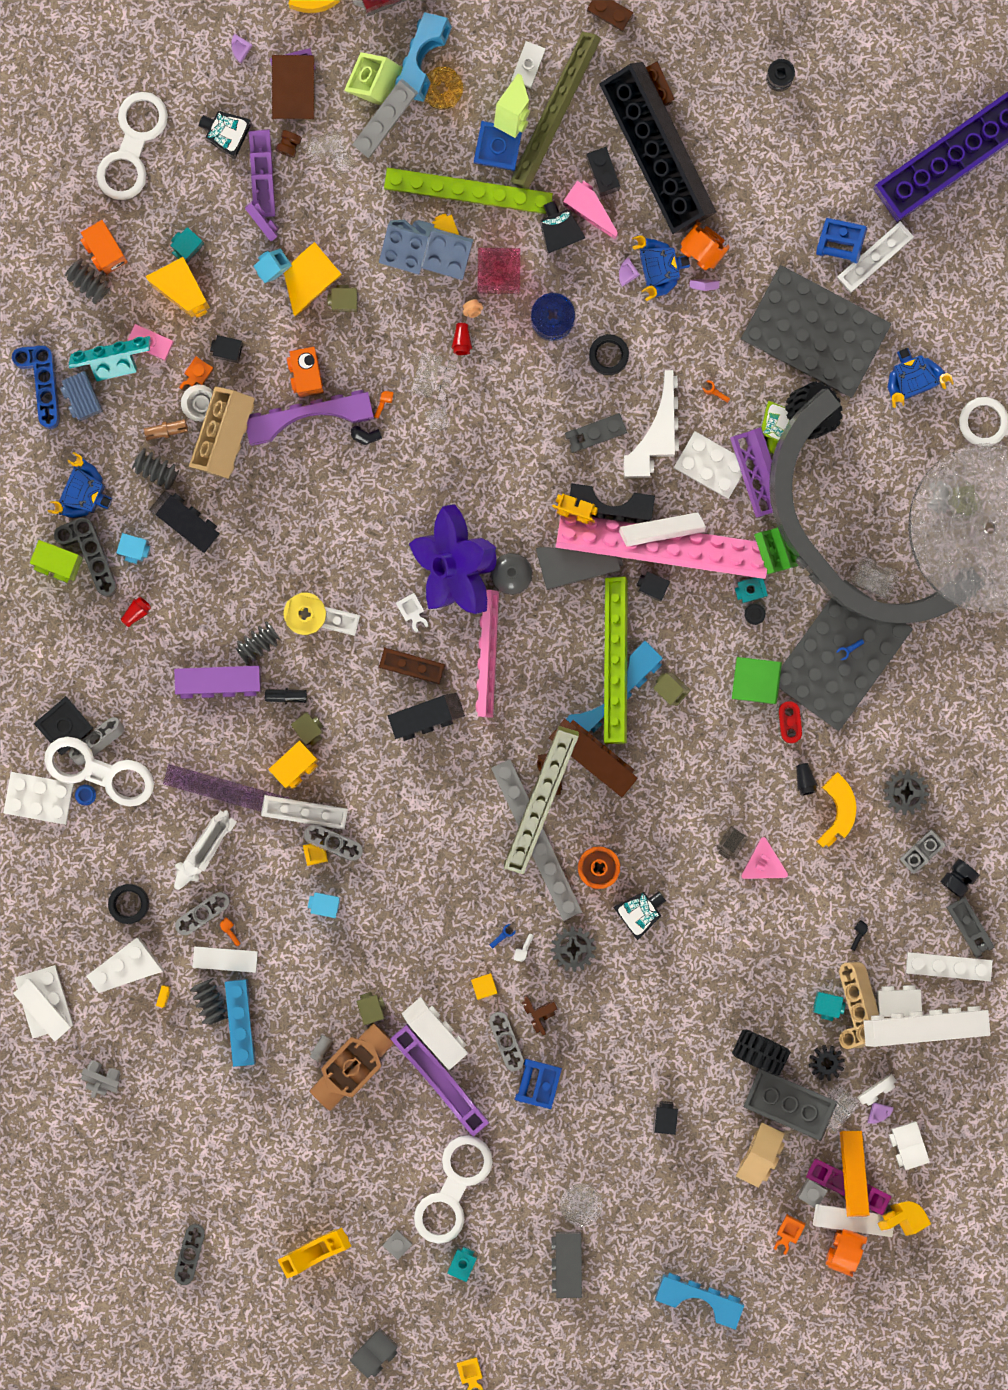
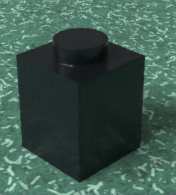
M217 335L216 340H212L210 352H213L212 356L216 359L239 364L243 342L242 340Z
M647 571L645 576L641 574L636 586L640 587L639 593L661 602L670 581Z

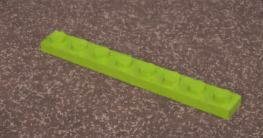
M387 168L384 184L385 190L546 214L543 205L552 202L553 193L394 168Z
M626 577L605 578L604 743L606 745L627 743L628 579Z

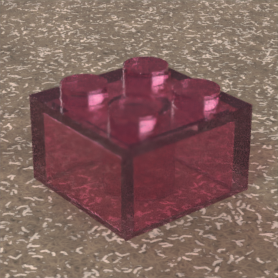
M478 248V294H520V248Z

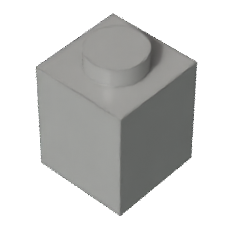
M807 1178L797 1197L815 1208L816 1204H820L827 1189Z

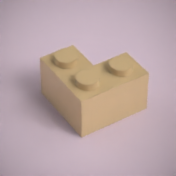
M761 1123L754 1134L749 1150L740 1163L736 1177L758 1188L762 1181L766 1182L772 1171L770 1168L774 1170L779 1161V1158L776 1156L777 1154L780 1155L785 1145L782 1142L785 1133Z

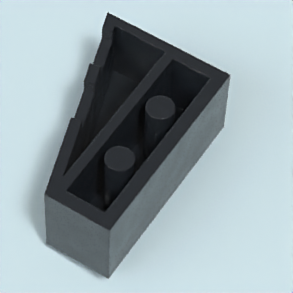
M164 490L149 511L201 552L205 553L220 534L215 530L218 526L209 519L206 522L199 517L201 513L192 506L188 509L183 505L185 500L175 493L172 496Z
M456 692L431 699L387 716L395 739L403 738V741L415 738V733L422 731V734H427L435 731L434 727L441 725V728L452 725L453 720L465 717Z

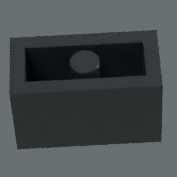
M607 147L586 153V160L599 196L602 197L620 191V184Z
M660 1101V1105L655 1104L654 1133L676 1135L678 1108L674 1106L673 1102Z

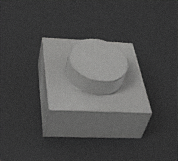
M396 1230L382 1246L399 1260L412 1246V1243Z

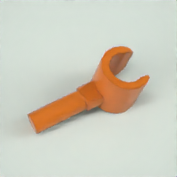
M706 381L713 387L711 390H706L702 387L705 394H713L725 402H729L730 398L719 392L712 381Z
M384 391L381 394L380 403L374 415L375 418H379L385 402L392 403L393 392Z
M225 917L220 923V927L237 947L241 943L230 930L234 924Z

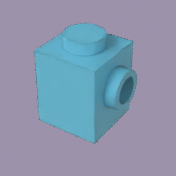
M280 248L260 255L258 257L259 261L253 267L263 282L267 283L276 280L292 265Z
M122 533L116 553L124 556V561L137 564V561L143 562L144 557L148 558L151 546L148 545L149 541Z
M315 892L314 896H310L308 908L311 909L310 913L336 918L341 897Z

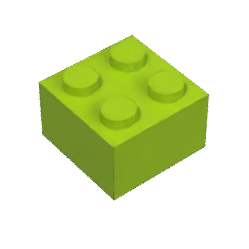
M38 540L30 564L34 566L33 570L47 576L51 572L57 580L68 583L69 580L75 581L83 557Z

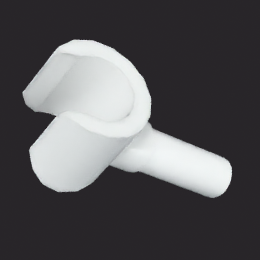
M528 935L523 945V950H515L514 960L522 962L526 959L527 950L534 935Z

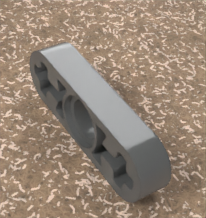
M191 1224L185 1232L174 1274L175 1280L181 1285L189 1284L195 1275L205 1237V1229L200 1224ZM195 1228H198V1232L201 1233V1237L197 1236L195 1244L199 1243V1247L193 1244H186L187 1241H192L193 1235L189 1233ZM192 1248L195 1250L196 1257L193 1260H187L184 1257L186 1249ZM181 1261L185 1264H194L193 1268L188 1267L187 1274L190 1275V1278H186L185 1281L181 1280L182 1276L179 1275V1272H183L185 1265H181Z

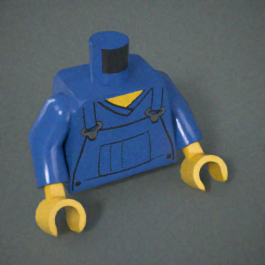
M641 235L633 237L632 239L638 241V245L632 246L634 250L640 249L639 254L647 286L642 292L646 291L649 293V297L645 298V300L649 301L654 297L667 295L677 285V280L680 279L679 269L690 267L689 257L686 255L676 257L674 248H670L668 244L661 241L644 238Z
M905 348L897 352L901 364L893 367V371L889 374L887 388L892 399V407L896 408V402H901L902 406H904L905 399L938 387L940 383L942 388L946 389L945 382L949 381L952 385L954 382L952 376L945 373L935 362L929 358H924L922 355L912 358L909 348Z
M73 452L72 454L76 455L77 459L75 462L68 460V463L73 465L74 468L59 502L50 501L49 503L55 505V510L47 511L52 514L59 513V515L69 518L87 516L89 512L94 513L97 505L108 510L113 498L102 494L105 488L102 484V476L95 466L82 459L79 454Z

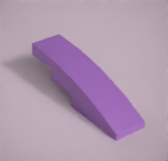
M270 129L250 130L253 202L255 204L259 203L266 212L263 214L265 217L275 216V197Z

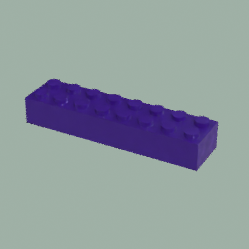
M1008 92L875 184L873 190L897 223L1008 146Z

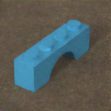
M424 12L422 19H419L417 23L416 35L411 39L410 51L403 60L401 75L397 77L395 83L396 86L399 80L403 79L415 89L418 94L414 100L424 102L431 82L426 74L422 72V61L430 50L446 44L452 28L447 17Z
M248 979L226 981L225 991L233 1067L255 1065L256 1058L250 1020Z
M670 1272L668 1276L663 1274L655 1301L676 1308L686 1299H702L713 1308L716 1323L736 1330L744 1308V1304L740 1302L741 1298L731 1294L728 1297L720 1295V1290L709 1287L708 1290L700 1288V1283L689 1280L688 1283L681 1281L680 1276Z

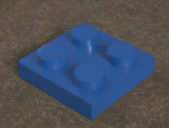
M481 121L474 164L515 171L522 132H519L516 138L494 127V123Z

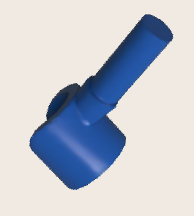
M860 639L859 641L852 644L851 646H848L847 648H839L836 653H838L840 650H845L847 652L846 657L840 660L847 659L849 657V653H851L854 649L864 644L863 639Z
M510 924L505 925L502 933L489 944L492 949L506 937H512L515 934L516 930L512 934L506 933L505 929Z

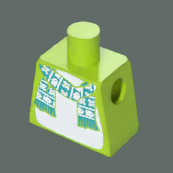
M768 401L761 429L764 438L767 439L766 444L769 453L774 455L780 436L790 420L787 419L786 415L788 412L785 410V407Z

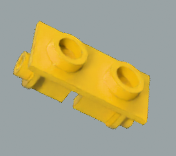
M564 493L562 495L558 494L556 498L558 506L552 505L557 510L556 514L567 518L569 514L577 517L576 521L588 524L589 521L595 523V520L591 518L592 515L596 516L598 507H595V504L580 500L579 506L576 507L577 498Z

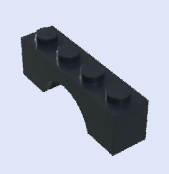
M571 483L570 496L577 498L576 507L579 506L580 500L595 504V507H598L596 516L592 515V517L605 519V516L613 517V520L619 522H626V519L634 520L636 524L652 521L655 495L634 492L626 503L620 506H609L602 503L596 497L593 486Z

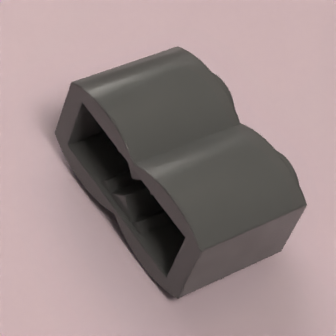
M379 1328L349 1361L367 1378L371 1375L375 1377L383 1369L381 1364L385 1360L390 1362L397 1355L396 1349L398 1345Z

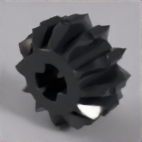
M822 1045V1053L818 1048H815L814 1051L818 1056H809L810 1059L815 1060V1063H809L808 1065L811 1068L817 1067L812 1071V1074L816 1075L820 1072L819 1080H823L826 1074L827 1080L831 1081V1073L838 1078L839 1074L836 1072V1069L844 1070L838 1063L845 1062V1059H837L842 1052L839 1050L833 1054L834 1046H831L827 1052L826 1045ZM826 1057L832 1061V1065L829 1064L830 1067L827 1069L824 1065H821V1062Z

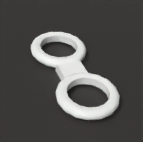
M134 93L127 97L119 108L118 121L125 136L119 151L112 152L102 159L96 176L100 189L112 199L126 200L133 198L141 192L145 185L147 174L140 156L146 141L159 136L166 127L168 119L165 104L152 93ZM139 101H148L154 104L159 112V120L156 126L144 133L133 130L127 122L129 108ZM128 160L137 168V181L129 190L115 191L106 182V170L114 161Z
M978 397L969 401L962 409L959 417L960 430L970 443L980 447L992 446L1000 442L1004 436H1008V413L1005 407L997 400L989 397ZM978 406L992 407L1000 417L998 432L989 438L976 436L968 426L969 414Z
M58 738L45 751L44 761L46 768L52 777L60 782L72 784L81 782L84 779L105 787L106 793L113 801L129 807L144 803L153 793V777L146 766L132 760L118 761L113 765L96 760L88 745L78 738ZM70 746L81 751L86 761L84 769L76 774H67L60 771L53 760L56 750L61 747ZM126 769L136 771L144 779V791L135 797L121 795L114 788L113 777L115 774Z
M470 1135L460 1136L452 1140L444 1149L442 1164L443 1170L448 1177L440 1193L430 1194L423 1198L417 1205L414 1214L415 1227L419 1234L427 1241L437 1244L447 1243L456 1238L461 1232L465 1219L464 1211L459 1201L467 1186L476 1185L485 1180L491 1171L493 1163L492 1153L487 1144L481 1139ZM461 1145H474L483 1154V1168L473 1177L460 1176L454 1172L451 1166V1155ZM433 1202L447 1203L455 1212V1225L446 1234H433L423 1224L422 1216L424 1210Z

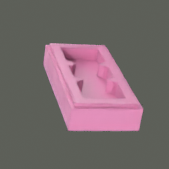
M135 324L127 341L137 337L150 336V351H146V353L166 361L174 341Z

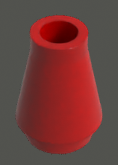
M467 323L456 324L451 347L456 355H469L472 349L469 325Z
M141 596L137 599L134 598L120 619L127 627H130L148 615L151 606Z

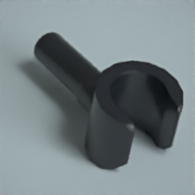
M862 920L854 927V930L858 932L850 948L854 951L862 936L868 931L867 924Z

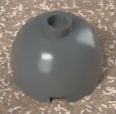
M516 553L501 555L496 561L494 570L491 571V579L494 586L502 593L508 595L522 593L532 581L533 571L531 564L525 557Z

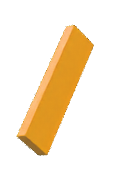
M841 1131L840 1142L847 1217H867L870 1214L862 1131Z

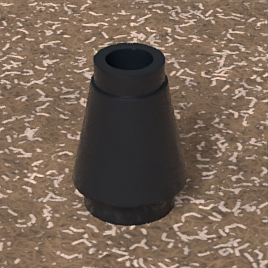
M809 764L797 765V791H800L801 796L816 793L818 785Z

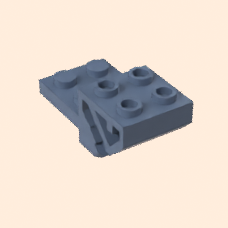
M405 219L390 220L379 263L418 275L423 268L463 280L474 239L434 228L435 224L421 220L414 221L412 225Z

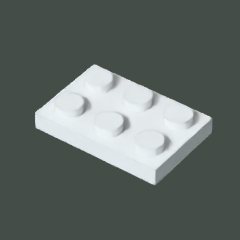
M694 431L674 466V469L726 499H729L742 476L734 453Z
M11 772L3 813L66 825L74 783L69 784L59 780Z
M56 965L15 977L18 989L30 979L71 1027L74 1026ZM23 1006L32 1038L48 1034Z

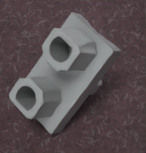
M92 1060L87 1069H83L81 1079L89 1082L85 1088L92 1091V1098H96L98 1093L105 1096L107 1090L117 1093L120 1071L110 1068L105 1077L99 1074L102 1064Z

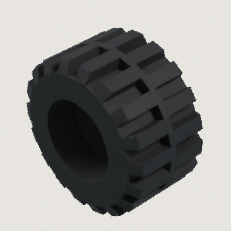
M815 381L795 390L789 395L790 397L786 401L788 405L785 406V410L788 412L786 416L787 419L791 420L796 412L822 389H829L837 401H841L837 398V393L834 390L832 391L829 385ZM842 406L838 407L813 430L808 439L819 438L837 429L843 416L841 414V411H843Z
M747 1029L742 1030L732 1051L736 1058L775 1076L781 1075L791 1053L788 1048Z

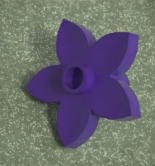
M455 504L443 506L435 520L434 534L415 538L409 543L417 562L431 572L426 583L428 609L442 608L456 602L467 612L473 614L486 612L487 592L480 575L494 570L497 561L496 547L483 538L468 540L467 525L460 510Z

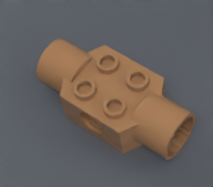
M373 1022L359 1038L351 1036L321 1068L323 1076L309 1092L325 1108L331 1111L344 1096L352 1098L382 1067L380 1058L392 1047L393 1041Z

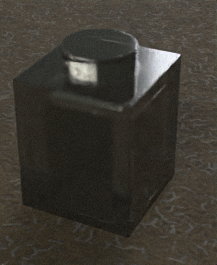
M730 826L716 846L719 849L718 854L727 860L730 857L735 859L748 840V837Z

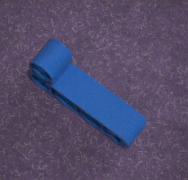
M46 346L17 348L12 353L13 363L21 369L34 368L39 422L47 429H54L60 422L54 355ZM43 351L48 352V359L46 361H39V354ZM22 353L27 354V361L25 363H18V356ZM44 372H49L51 375L47 382H41L40 376ZM46 393L52 394V400L49 403H43L42 397ZM43 408H48L50 415L54 417L50 424L44 420L48 418V411Z

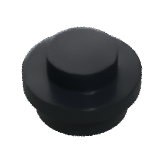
M751 604L746 608L744 616L748 623L758 625L764 621L766 613L761 605Z

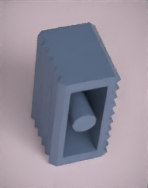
M85 371L62 380L63 386L60 389L64 398H69L71 406L68 408L73 418L77 417L79 421L103 412Z

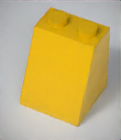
M184 257L146 276L154 289L190 317H201L210 308Z

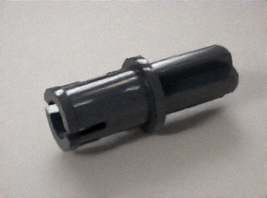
M285 688V690L266 689L265 701L285 702V704H288V702L307 703V690H288V688Z

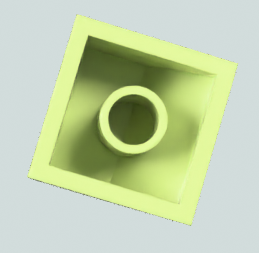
M361 52L344 91L374 104L382 105L394 89L396 79L401 75L403 67L387 57Z
M516 75L497 102L494 127L516 138L519 132H524L528 125L526 119L530 112L528 110L529 99L522 75Z

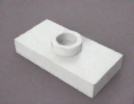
M526 41L511 82L517 74L522 75L525 87L531 89L546 48Z

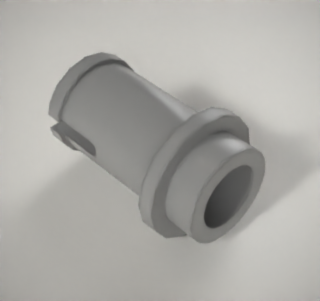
M321 1035L314 1050L310 1051V1058L319 1063L325 1060L324 1056L333 1040Z

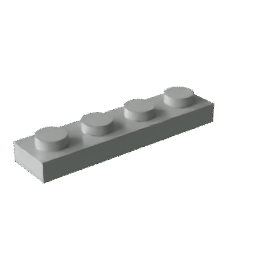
M403 79L399 80L352 145L367 158L371 157L418 92Z

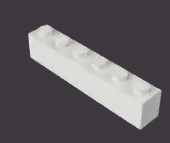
M980 1006L967 1007L968 1011H961V1008H949V1013H942V1010H929L927 1015H923V1011L910 1012V1016L904 1017L903 1013L891 1014V1018H884V1015H873L871 1020H864L865 1045L877 1047L990 1036L989 1011L980 1010Z

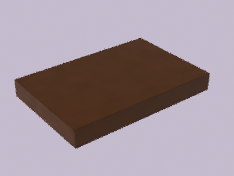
M272 55V119H314V55Z

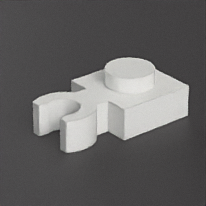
M415 593L396 602L405 621L407 622L412 619V628L416 633L419 632L416 628L418 622H423L425 627H428L426 619L419 615L424 610Z

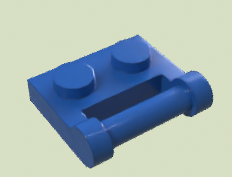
M826 218L816 254L819 256L829 255L848 259L852 263L857 264L860 259L867 227ZM829 241L853 246V250L851 252L827 247L826 245Z
M525 1058L523 1064L525 1069L518 1094L516 1093L514 1100L552 1109L562 1068ZM533 1068L540 1069L533 1097H528L526 1095Z

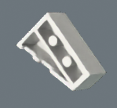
M137 937L86 977L98 993L165 970L142 939Z
M421 997L401 1013L412 1030L448 1070L468 1054L464 1048L467 1044L459 1035L455 1037L451 1033L453 1028L446 1020L442 1022L438 1018L440 1016L438 1011L433 1006L429 1007Z

